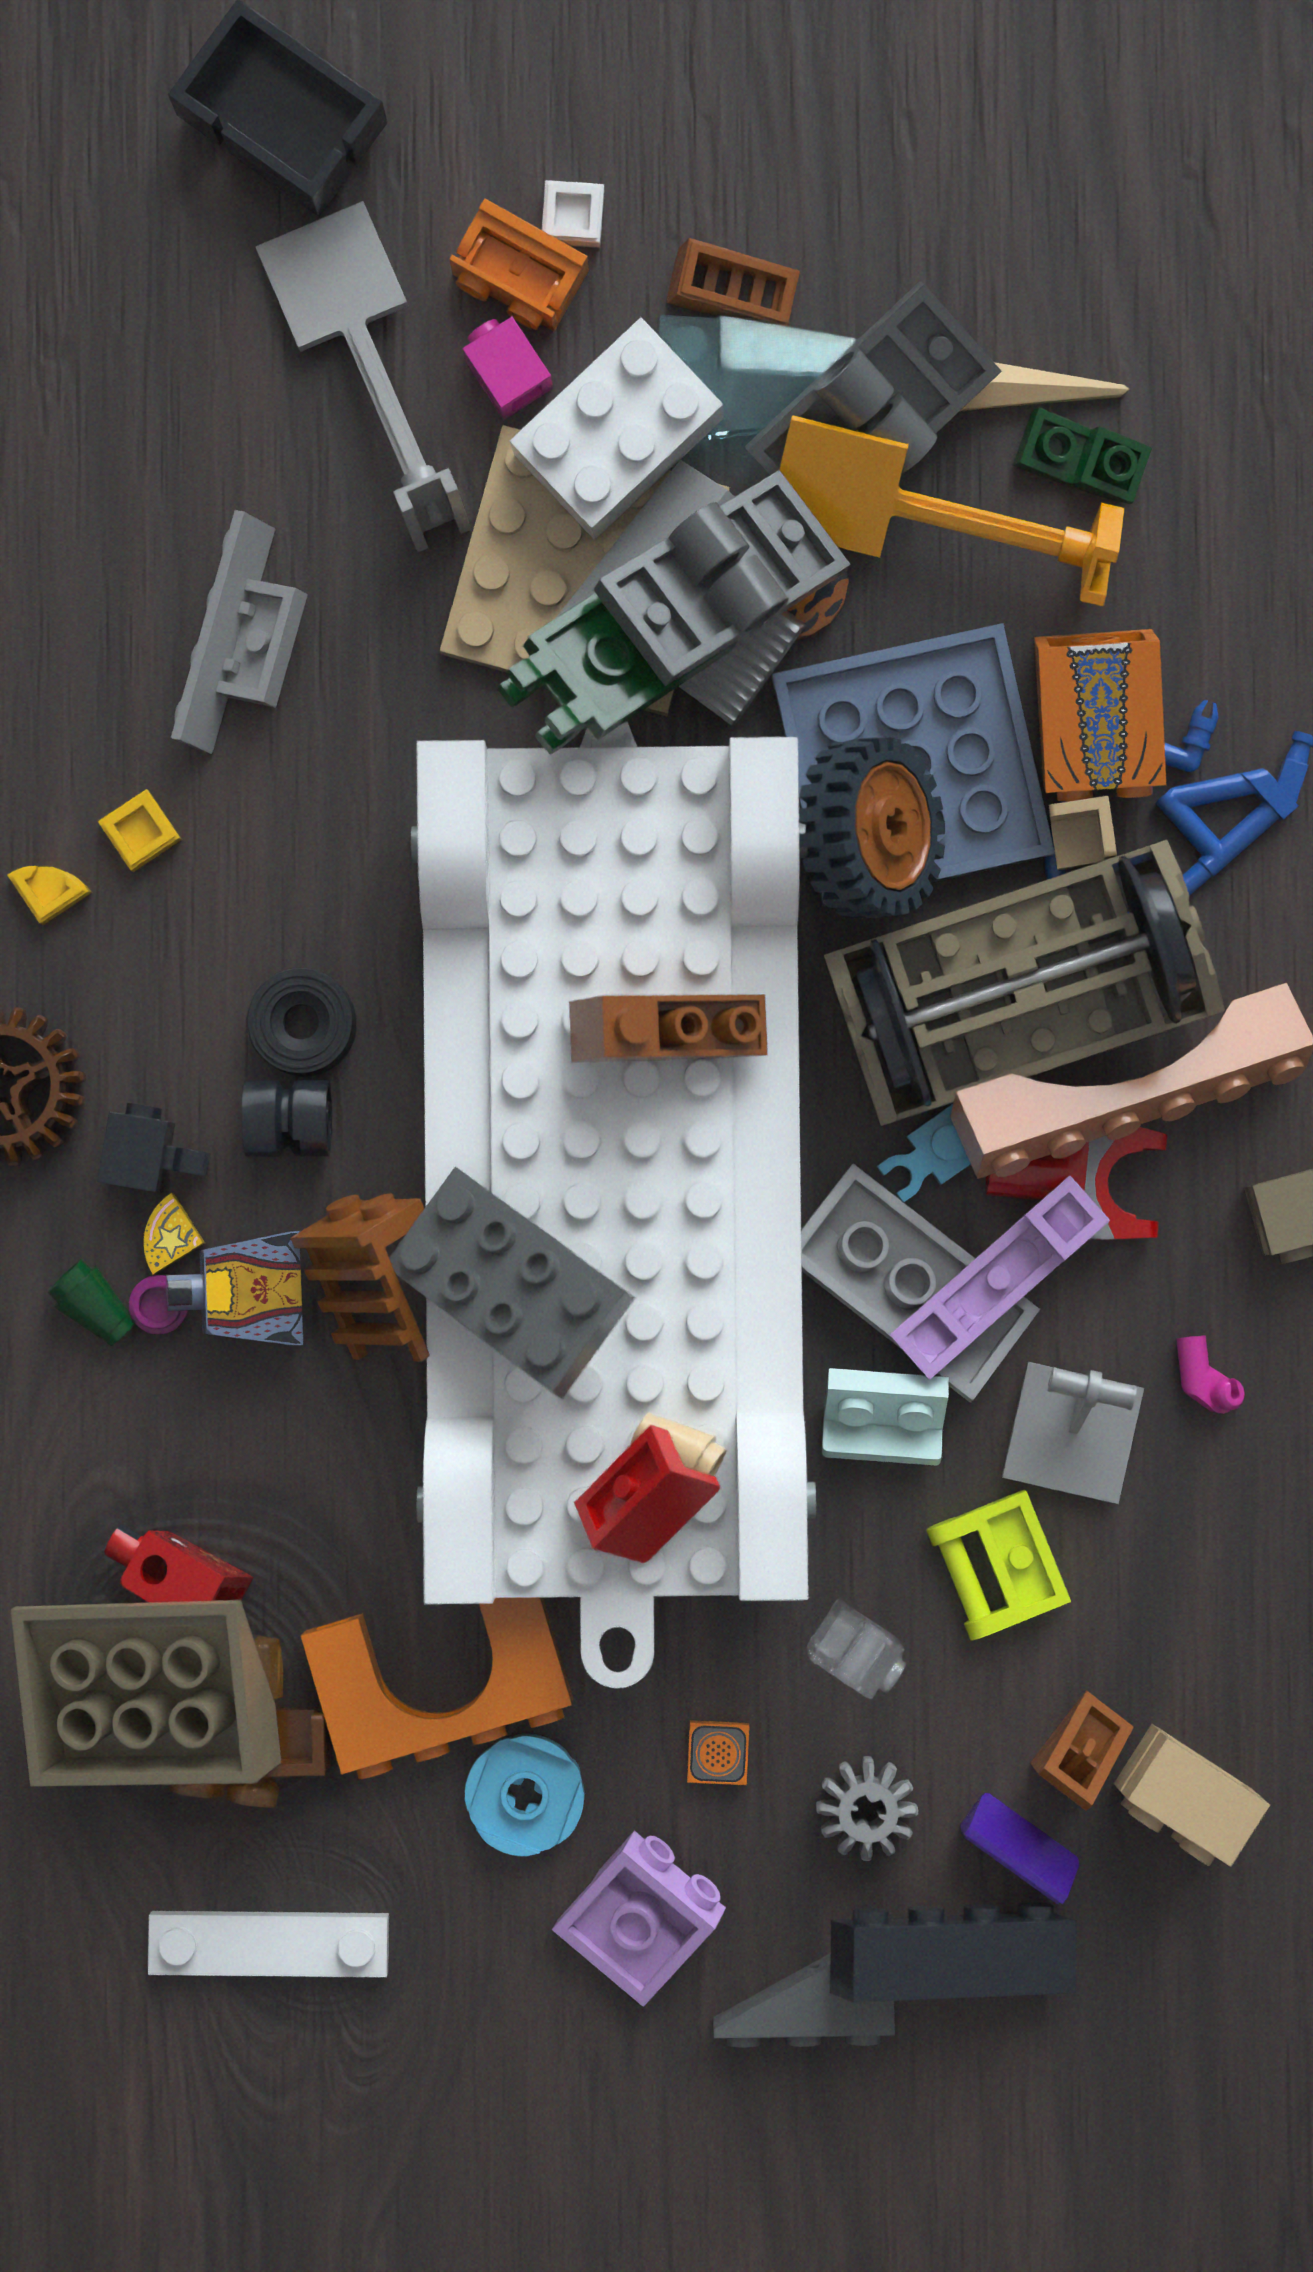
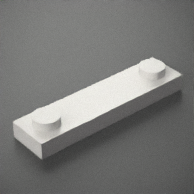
M152 1911L149 1914L148 1975L387 1977L389 1913Z

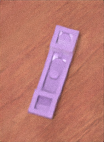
M1071 1176L1067 1177L894 1330L890 1336L930 1380L1057 1266L1106 1225L1110 1219Z

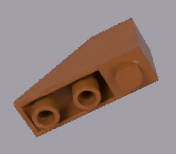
M765 994L601 995L569 1001L571 1062H629L768 1055Z

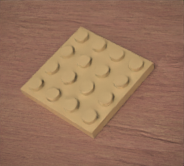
M503 425L442 640L441 655L506 673L510 667L530 657L522 647L528 636L558 616L671 471L664 474L594 540L513 454L510 440L520 429ZM721 485L729 491L730 487ZM674 690L644 710L667 716Z

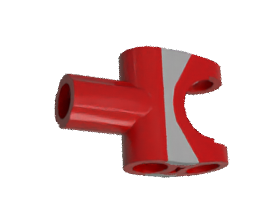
M1139 1127L1132 1134L1120 1139L1110 1140L1107 1136L1086 1142L1083 1148L1067 1157L1053 1158L1050 1154L1030 1161L1027 1167L1013 1175L998 1177L996 1173L988 1175L985 1179V1194L1041 1201L1067 1177L1071 1176L1110 1219L1090 1239L1158 1238V1221L1136 1219L1135 1214L1125 1212L1114 1203L1109 1193L1108 1177L1113 1165L1118 1159L1127 1154L1143 1152V1150L1166 1151L1168 1135Z

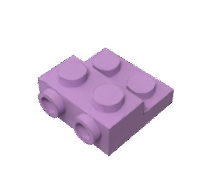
M633 1831L599 1869L593 1881L560 1916L552 1930L644 2007L715 1930L726 1907L719 1902L720 1893L709 1879L699 1874H695L690 1878L673 1864L674 1854L664 1841L655 1836H648L644 1839L637 1832Z

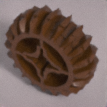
M15 1007L11 1012L8 1024H6L4 1013L0 1008V1039H22L33 1046L43 1059L33 1064L27 1062L13 1067L5 1058L4 1053L0 1052V1070L4 1071V1076L11 1078L15 1076L22 1077L17 1080L18 1084L10 1088L12 1096L10 1101L12 1104L6 1103L7 1098L0 1096V1110L6 1120L12 1122L16 1134L0 1136V1156L2 1149H4L8 1165L14 1167L21 1165V1147L23 1146L33 1160H40L44 1157V1151L39 1142V1139L42 1137L54 1147H60L64 1141L61 1135L53 1127L57 1122L68 1128L74 1129L78 1121L73 1116L63 1112L67 1103L74 1106H83L85 1104V1097L75 1093H68L69 1084H81L86 1081L84 1072H66L65 1066L74 1063L80 1058L78 1050L72 1048L60 1053L56 1051L64 1043L67 1034L63 1030L57 1029L43 1038L48 1026V1019L42 1015H37L26 1029V1010ZM50 1076L51 1089L48 1103L40 1117L32 1123L30 1119L32 1113L28 1104L29 1095L33 1088L45 1082L44 1078Z

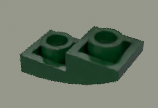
M1039 407L1031 411L1013 466L1087 493L1132 504L1152 447L1101 426L1090 429Z

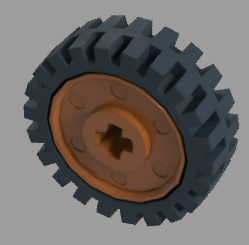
M895 737L860 738L829 745L828 750L821 751L815 757L817 764L810 765L805 774L811 784L801 786L799 798L807 803L806 808L799 809V823L805 824L806 833L799 834V848H808L809 854L802 859L806 872H816L810 882L815 892H824L822 901L829 908H836V913L841 916H850V918H882L909 913V910H916L923 904L921 899L928 898L933 891L929 881L938 880L941 868L934 860L944 858L945 845L937 842V835L945 834V821H937L936 812L943 810L941 796L932 797L931 792L937 786L933 774L923 775L927 768V763L922 756H914L915 748L908 743L901 744V739Z

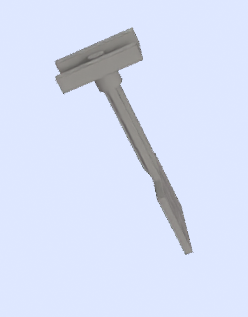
M359 202L255 246L300 352L340 335L346 338L404 473V476L401 478L403 487L393 492L417 553L428 548L423 532L448 521L455 520L460 534L470 531L471 527L449 468L436 473L433 466L426 465L367 329V325L370 322L408 307V303L364 202Z

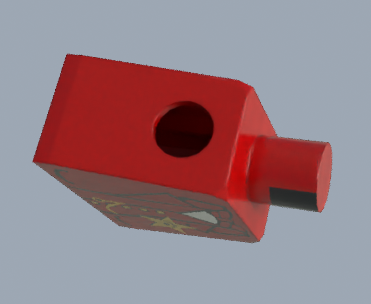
M122 1524L114 1531L104 1551V1555L126 1567L120 1584L149 1603L242 1600L254 1578L169 1531L148 1530L143 1536ZM167 1564V1574L165 1575V1566Z

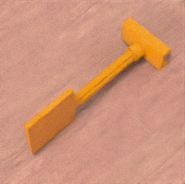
M792 416L779 470L837 547L880 558L889 520L892 516H899L1057 556L1058 562L1083 568L1080 601L1099 606L1104 605L1110 563H1116L1119 553L1124 508L1101 503L1090 532L1066 526L1064 531L902 490L899 487V481L909 444Z

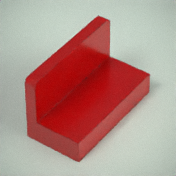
M650 1424L577 1498L574 1504L594 1550L646 1563L720 1491L721 1487L715 1476L684 1467L669 1431Z

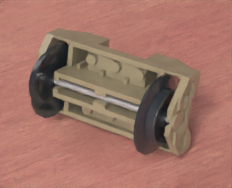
M1167 840L824 955L880 1126L954 1103L957 1091L1011 1073L1027 1078L1225 1011L1209 952L1201 943V941L1205 940L1201 922L1194 906L1189 907V893L1182 872ZM1116 877L1121 878L1123 891L1129 909V914L1127 912ZM883 952L885 953V956H886V959H887V962H888V965H889V968H890V971H891V974H892V977H893V980H894V983H895V986H896V989H897L899 998H900V1000H901V1003H902V1006H903V1009H904L905 1014L903 1013V1010H902L900 1001H899V999H898V996H897V993H896V990H895V987H894L892 978H891V976H890V973H889V970H888L886 961H885L884 956H883ZM1006 971L1008 979L1004 980L1001 972ZM1149 972H1150L1151 978H1152V980H1153V983H1154V985H1155V988H1156V990H1157V993H1158V995H1159V998H1160V1000H1161V1002H1162V1004H1163V1006H1164V1008H1165V1010H1166V1012H1167V1015H1165L1164 1017H1163V1015H1162L1160 1006H1159V1004H1158V1001H1157V998H1156V995H1155V992H1154V989H1153V986H1152V983H1151V980H1150V977H1149V974H1148ZM857 976L872 1023L868 1028L852 983V979ZM1193 991L1190 995H1188V996L1181 1002V996H1182V995H1185V994H1187V993ZM1014 993L1017 1003L1012 1004L1009 994ZM909 1028H910V1030H911V1033H912V1036H913V1039H914V1042H915V1045H916V1048H917V1051H918V1054H919V1057H920V1060H921V1063H922V1066H923V1069H924V1072H925V1075H926V1078H927V1081H928V1084H929V1087H930V1090H931V1093H932V1097H930V1095H929V1091H928V1088H927V1084H926V1081H925V1078H924V1075H923V1071H922V1068H921V1065H920V1062H919V1059H918V1056H917V1052H916V1049H915V1046H914V1043H913V1040H912V1037H911ZM877 1039L894 1089L912 1087L917 1095L889 1093L872 1040Z

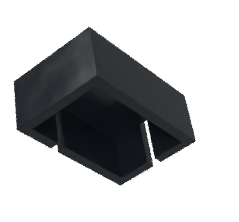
M241 0L235 1L168 93L175 113L179 118L220 146L224 141L231 155L318 217H320L350 175L346 160L349 159L357 165L388 123L383 102Z

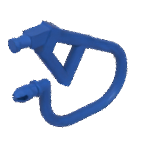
M1203 700L1193 710L1187 735L1181 741L1185 745L1184 749L1165 743V765L1186 772H1194L1199 768L1204 751L1210 750L1211 745L1209 741L1211 735L1214 734L1219 719L1216 703H1212L1209 718L1201 716L1208 700ZM1300 731L1293 732L1291 738L1293 743L1282 762L1277 779L1267 770L1261 768L1172 787L1155 802L1202 855L1197 860L1198 862L1183 874L1189 896L1209 878L1214 877L1277 820L1279 822L1284 820L1299 806L1296 802L1309 766L1307 764L1310 747H1313L1312 735ZM1252 794H1255L1262 802L1220 840L1191 809V807ZM1050 830V834H1051V838H1052V843H1053L1052 830ZM1055 854L1044 858L1047 880L1066 874V870H1057Z

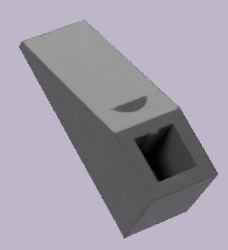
M830 1954L713 2017L714 2038H726L727 2046L740 2048L759 2046L762 2044V2038L785 2037L787 2045L797 2047L820 2045L821 2037L845 2036V2043L849 2045H877L881 2043V2036H895L894 2001L853 2003L831 1994Z

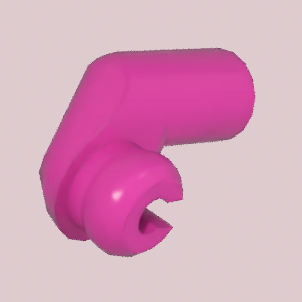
M1206 1335L1176 1338L1181 1385L1185 1394L1211 1412L1224 1414L1239 1408L1244 1400V1388L1235 1378L1229 1379L1209 1366Z

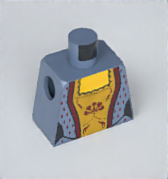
M299 1231L285 1232L200 1250V1274L166 1275L167 1311L201 1310L202 1332L204 1334L288 1345H303L300 1248H294L290 1239Z

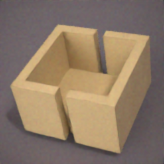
M1151 1724L1114 1782V1785L1125 1796L1121 1805L1129 1810L1128 1813L1158 1833L1163 1825L1166 1824L1175 1830L1171 1837L1180 1843L1179 1846L1208 1866L1211 1865L1216 1857L1231 1867L1270 1806L1252 1788L1153 1724Z

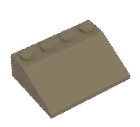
M241 1600L17 1606L11 1609L30 1786L256 1783L281 1763L275 1702Z

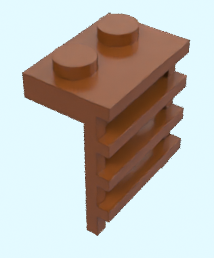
M391 1193L383 1194L370 1200H361L359 1195L346 1196L326 1207L327 1216L290 1237L294 1248H306L312 1265L304 1269L308 1280H320L326 1297L318 1301L319 1307L322 1312L334 1313L340 1328L331 1333L335 1344H347L353 1359L360 1360L368 1355L365 1345L403 1346L406 1343L414 1361H423L430 1356L385 1249L386 1246L406 1235L422 1213L424 1206L420 1198L395 1199ZM380 1279L384 1291H342L337 1280ZM393 1311L398 1323H357L354 1321L351 1313H390Z

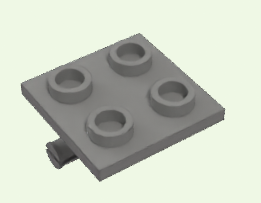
M1027 1361L1001 1477L1119 1504L1144 1388L1103 1379L1102 1372L1089 1370L1088 1375Z

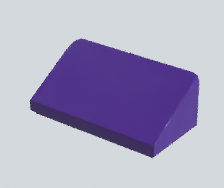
M983 1793L960 1824L964 1838L1053 1902L1063 1904L1069 1895L1079 1868L1078 1857L989 1793Z

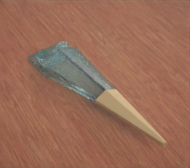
M660 315L657 320V335L723 403L724 419L703 438L705 440L758 434L858 340L721 315L719 318ZM995 363L1002 372L960 411L1116 398L1124 395L1129 388L1122 384Z

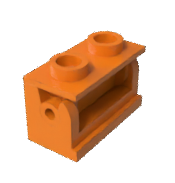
M485 198L456 251L460 255L459 258L452 254L449 259L452 274L458 277L455 283L464 292L481 301H486L490 295L509 306L507 314L520 324L533 330H537L541 324L553 332L589 272L587 255Z

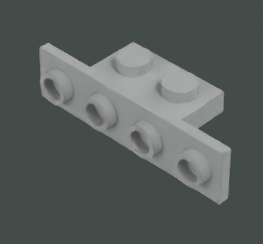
M238 510L234 511L230 529L223 540V554L214 586L207 597L205 618L198 642L191 654V667L182 699L175 710V724L171 738L210 754L213 753L228 698L276 708L308 595L294 587L261 581L275 528L244 511Z

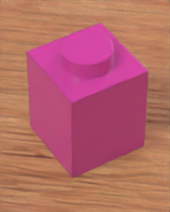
M512 316L499 324L497 319H492L479 326L468 336L467 339L470 344L462 348L465 362L503 420L553 389L551 374Z

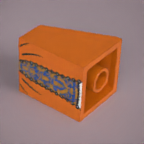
M1144 629L1034 637L1042 772L1045 792H1057L1058 801L1069 802L1093 798V790L1117 788L1118 797H1144L1153 794L1152 786L1166 785L1160 640L1153 630Z

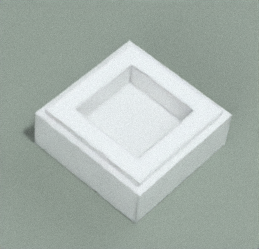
M545 180L542 231L569 246L600 248L604 184Z

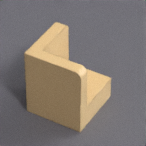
M1109 796L1049 805L1057 870L1087 867L1117 857Z

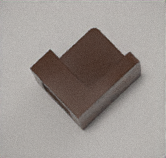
M322 1707L276 1708L281 1763L268 1772L265 1777L325 1775L331 1767L330 1734Z

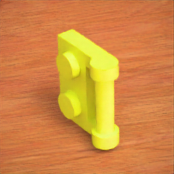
M1021 1490L926 1529L932 1546L939 1545L968 1617V1621L964 1623L970 1640L983 1638L1071 1602L1026 1490ZM976 1530L1007 1606L994 1611H990L961 1539V1536Z

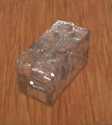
M838 1598L805 1647L812 1662L870 1700L878 1689L888 1693L906 1665V1662L902 1661L901 1656L904 1648L896 1636Z

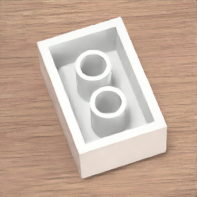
M640 317L510 440V445L516 458L595 540L724 419L723 403Z

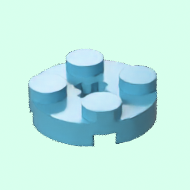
M522 1733L499 1738L479 1755L467 1778L465 1802L471 1821L486 1843L506 1854L531 1856L539 1854L540 1851L551 1849L557 1843L560 1844L570 1836L582 1814L585 1790L580 1767L565 1748L547 1737ZM524 1778L535 1781L534 1790L542 1794V1800L539 1804L529 1803L526 1810L523 1811L514 1807L516 1797L508 1793V1788L511 1784L521 1785Z

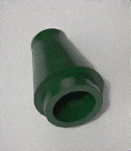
M82 1259L78 1260L47 1292L57 1302L54 1308L100 1339L106 1341L110 1346L119 1341L136 1323L128 1314V1310L98 1267L95 1265L90 1268Z

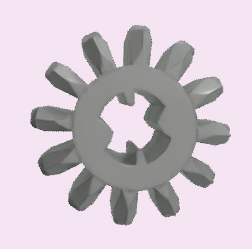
M865 1756L861 1762L862 1775L854 1776L851 1766L848 1762L844 1761L839 1764L841 1775L846 1781L843 1785L830 1778L823 1780V1789L828 1794L834 1796L836 1800L817 1801L816 1811L824 1816H835L821 1826V1831L825 1838L833 1837L844 1831L837 1845L838 1852L846 1855L851 1851L857 1840L860 1842L861 1859L863 1861H870L873 1855L872 1843L880 1841L883 1852L887 1856L895 1853L894 1845L888 1836L891 1832L903 1839H910L912 1835L911 1828L898 1820V1817L917 1816L918 1806L909 1801H899L913 1791V1786L908 1779L901 1780L890 1786L897 1771L894 1764L888 1762L883 1766L878 1777L874 1776L875 1767L872 1757ZM866 1795L870 1802H876L880 1799L883 1802V1807H875L878 1817L869 1822L863 1814L856 1817L851 1815V1810L858 1811L855 1800Z

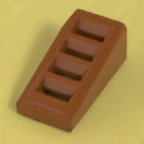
M689 238L678 249L666 302L693 311L784 330L788 327L800 271ZM696 265L705 266L700 288L691 286ZM719 270L728 271L723 295L715 293ZM743 275L752 277L747 302L738 300ZM766 280L776 282L770 309L760 306Z

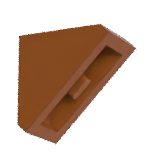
M1086 1691L1071 1708L1030 1764L1041 1777L1087 1811L1096 1800L1134 1727Z

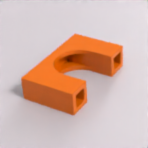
M543 1597L495 1598L493 1603H479L492 1647L493 1663L491 1675L484 1689L472 1701L460 1708L446 1712H427L415 1709L402 1702L390 1691L380 1673L363 1613L306 1630L301 1635V1639L341 1775L356 1770L359 1779L373 1777L392 1770L391 1760L414 1753L416 1762L426 1761L449 1753L448 1742L471 1736L473 1745L482 1744L507 1735L505 1725L528 1719L530 1727L533 1728L564 1718L562 1708L572 1705L573 1696Z

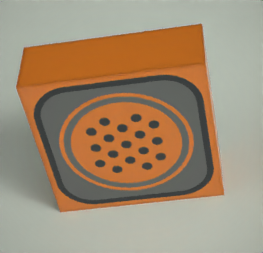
M690 1720L687 1783L747 1785L749 1723Z

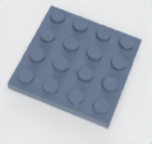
M1003 623L772 674V682L784 736L798 737V799L800 808H806L807 803L799 798L801 786L811 784L805 774L810 765L817 764L815 757L821 751L828 750L829 745L860 738L895 737L901 739V744L908 743L915 748L914 756L923 757L927 763V768L923 775L933 774L937 784L931 795L932 797L941 796L943 810L936 812L937 821H945V834L937 835V842L945 845L944 858L934 860L941 868L938 880L929 881L930 883L1046 858L1055 854ZM819 892V893H820L821 902H822V907H823V906H827V905L822 901L824 892Z

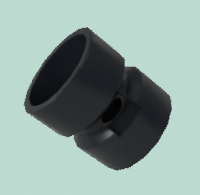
M278 1080L245 1081L242 1094V1141L245 1157H279L285 1148H291L297 1157H330L332 1145V1095L330 1081L295 1080L290 1089H284Z

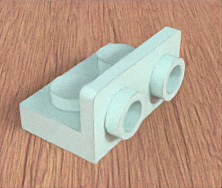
M829 1368L824 1403L823 1456L827 1458L939 1465L942 1457V1430L948 1402L949 1377L934 1376L929 1380L925 1375Z

